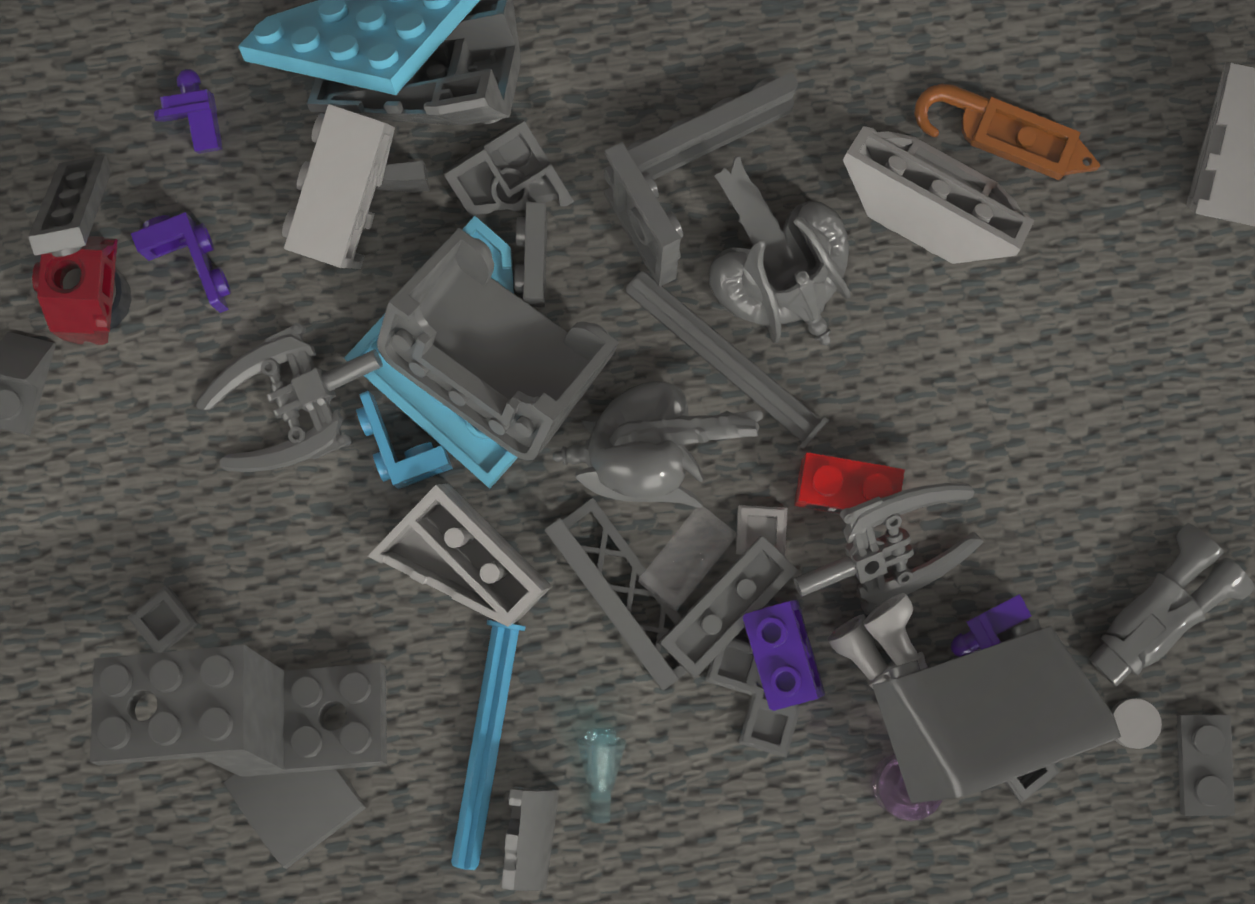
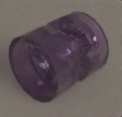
M894 752L880 759L874 767L870 779L872 795L877 804L891 815L907 821L923 820L933 814L942 803V800L911 804Z

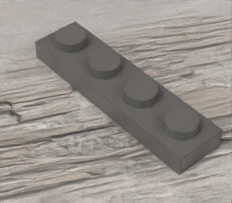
M106 154L58 164L28 235L34 256L45 253H52L56 257L67 256L79 251L82 246H86L111 174Z

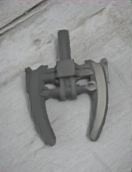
M295 323L293 326L266 338L265 343L235 360L210 383L197 400L196 407L199 410H212L230 392L262 372L269 376L272 383L270 387L272 393L267 395V399L270 403L277 402L279 407L273 411L275 418H283L284 422L289 424V441L253 452L226 455L220 460V467L227 471H268L291 466L312 457L313 459H318L344 446H349L351 443L350 436L343 435L340 430L343 417L338 409L333 412L330 405L331 399L336 397L334 389L383 367L378 352L374 349L329 371L315 367L311 356L316 355L314 346L304 342L302 337L306 332V327L303 324ZM287 361L294 374L289 385L280 376L282 372L281 364ZM303 409L309 412L315 426L314 428L307 430L301 427L298 417H300L298 410Z
M967 483L925 485L904 490L884 498L878 496L852 508L843 509L840 516L847 523L844 534L846 541L850 543L845 545L847 556L794 578L795 586L800 596H805L855 575L862 584L857 585V592L863 599H866L862 602L861 608L866 615H869L876 607L891 597L900 593L908 595L945 575L983 543L977 533L971 532L945 552L909 570L906 563L908 558L913 556L914 552L909 544L911 542L910 534L906 529L899 528L902 523L900 515L940 503L969 500L974 496L973 488ZM884 523L887 527L885 535L876 538L874 527ZM894 565L891 570L893 577L884 579V574L888 573L887 567Z

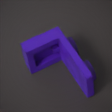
M186 212L172 218L168 215H162L147 220L142 225L143 229L131 233L137 252L148 261L188 246L210 305L219 313L229 310L224 296L231 294V289L221 267L213 269L208 252L214 250V245L204 223L197 225Z

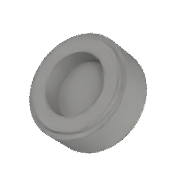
M1130 698L1118 702L1111 710L1121 737L1115 741L1120 745L1141 749L1150 746L1158 738L1162 726L1161 717L1151 703L1142 699Z

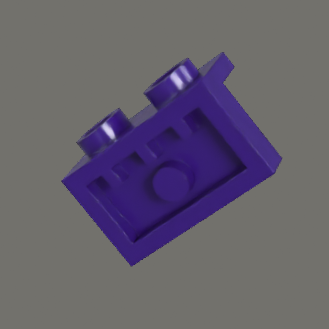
M798 600L746 613L743 616V621L769 709L776 711L824 696L825 690Z

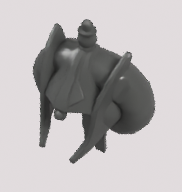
M734 157L731 173L723 168L720 173L715 174V178L734 209L740 215L739 222L744 226L753 247L752 249L733 247L722 251L714 258L709 267V284L712 292L722 307L735 317L756 324L766 325L773 343H778L780 340L781 324L803 320L808 325L809 332L814 335V340H820L821 345L826 346L831 342V338L828 336L831 330L827 329V322L821 316L825 304L836 291L845 299H850L851 297L849 288L843 280L849 254L848 236L843 221L834 209L824 203L809 201L796 206L787 215L782 231L779 228L777 219L763 200L761 192L747 175L742 165L741 157Z
M666 381L642 383L627 389L610 402L601 416L583 417L581 421L591 433V438L586 440L585 445L582 446L571 445L568 448L563 446L562 451H555L553 453V460L556 462L563 461L564 465H568V463L572 465H578L582 462L586 463L588 468L576 472L575 477L592 492L607 498L633 502H672L702 508L703 502L690 490L680 486L686 471L699 482L704 480L698 463L684 445L698 442L706 443L709 440L758 436L760 427L757 422L763 418L761 410L737 413L725 411L719 415L689 416L686 396L678 386Z

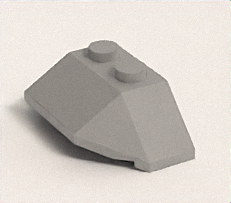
M863 126L843 159L869 218L952 264L1017 256L1035 221L1028 213L1021 211L1017 202L998 182L914 136L889 131L876 132L874 128Z

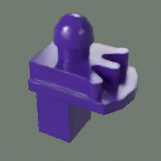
M182 70L177 77V87L180 88L181 94L160 97L162 109L154 111L155 121L166 122L188 118L194 152L201 154L223 150L214 94L207 89L200 90L201 80L194 70Z
M1018 594L966 621L971 631L963 635L960 633L954 637L951 642L952 653L957 657H961L980 648L984 649L999 644L1001 642L997 634L1032 617L1021 595Z

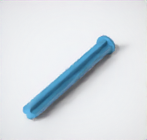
M487 620L486 625H491L492 629L451 860L452 866L459 869L475 870L479 865L519 630L525 631L526 626L512 624L507 627L494 620Z

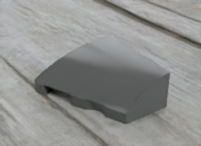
M521 119L443 168L445 178L469 215L490 214L495 210L505 209L512 211L526 210V202L545 203L558 199L560 207L568 206L574 202L524 119Z
M516 786L510 789L508 805H512V811L506 832L501 889L517 891H540L546 889L560 789L547 787L531 789Z

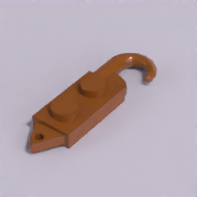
M942 83L930 86L921 93L916 101L914 112L916 122L922 131L931 137H937L939 130L930 123L927 113L933 103L942 101L964 110L961 120L962 133L964 138L973 147L1059 181L1064 175L1097 171L1100 167L1099 162L1079 139L1081 132L991 97L988 99L958 86ZM1083 160H1087L1089 166L1084 165Z

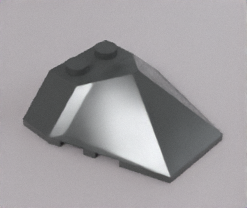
M480 0L397 95L316 77L307 102L310 112L326 113L327 106L330 104L369 118L460 126L475 123L491 124L502 118L510 117L521 66L513 0Z

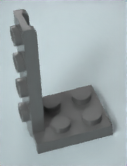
M792 72L777 79L775 77L766 78L759 82L752 91L736 99L734 97L722 99L709 112L694 119L691 117L683 118L674 123L667 132L653 139L647 137L639 139L627 149L623 142L605 150V156L611 166L604 168V178L611 187L604 190V195L659 287L676 279L678 259L681 258L679 249L680 240L683 238V231L672 211L665 213L657 200L659 192L654 179L790 114L794 105L793 95L798 87V81Z

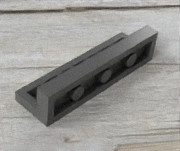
M594 498L590 499L565 519L561 520L559 518L545 529L547 535L661 690L664 691L686 674L687 671L681 665L674 670L670 668L660 654L661 645L658 643L663 634L670 630L664 628L666 614L674 625L680 620V614ZM589 513H592L603 527L600 548L581 546L569 531V528ZM608 535L620 551L606 549ZM586 552L599 554L597 567ZM605 555L626 558L632 567L629 588L609 585L602 575ZM636 575L640 577L648 590L635 589ZM614 591L628 593L626 607ZM634 594L654 597L661 606L659 627L640 625L631 615ZM644 631L658 633L656 647Z

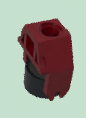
M89 236L86 246H82L79 251L61 257L53 256L52 253L41 254L40 262L35 263L32 272L34 291L38 292L37 298L50 332L62 340L76 344L91 342L96 345H105L108 343L110 330L118 326L128 314L132 301L131 290L124 275L115 268L117 239Z

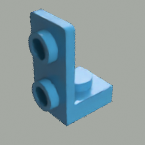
M369 391L359 394L363 407L356 409L357 416L365 435L370 436L374 434L380 452L373 454V458L383 482L391 479L393 486L401 489L453 469L444 447L441 445L433 448L431 442L408 449L404 452L406 459L398 461L375 397Z

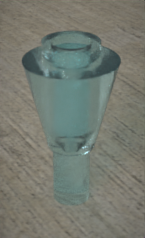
M593 728L587 730V737L577 739V744L588 789L591 790V822L608 823L610 822L611 791L615 785L626 740L617 737V731L614 729Z

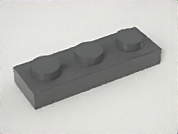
M759 536L658 643L692 677L696 678L745 627L743 616L746 613L762 609L798 570L764 536Z

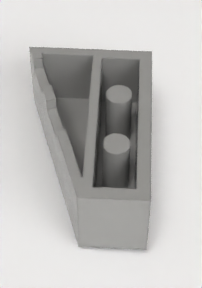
M1225 62L1186 206L1195 214L1255 226V68Z
M328 104L325 114L320 113L318 115L311 136L312 142L316 143L311 161L303 163L297 179V189L301 190L296 210H289L282 228V236L287 238L284 246L285 250L339 268L361 269L365 255L356 253V249L363 228L370 229L372 227L375 213L369 212L376 186L380 187L382 185L395 127Z
M449 483L435 485L368 555V557L409 575V578L421 584H427L451 596V599L507 627L518 622L552 587Z

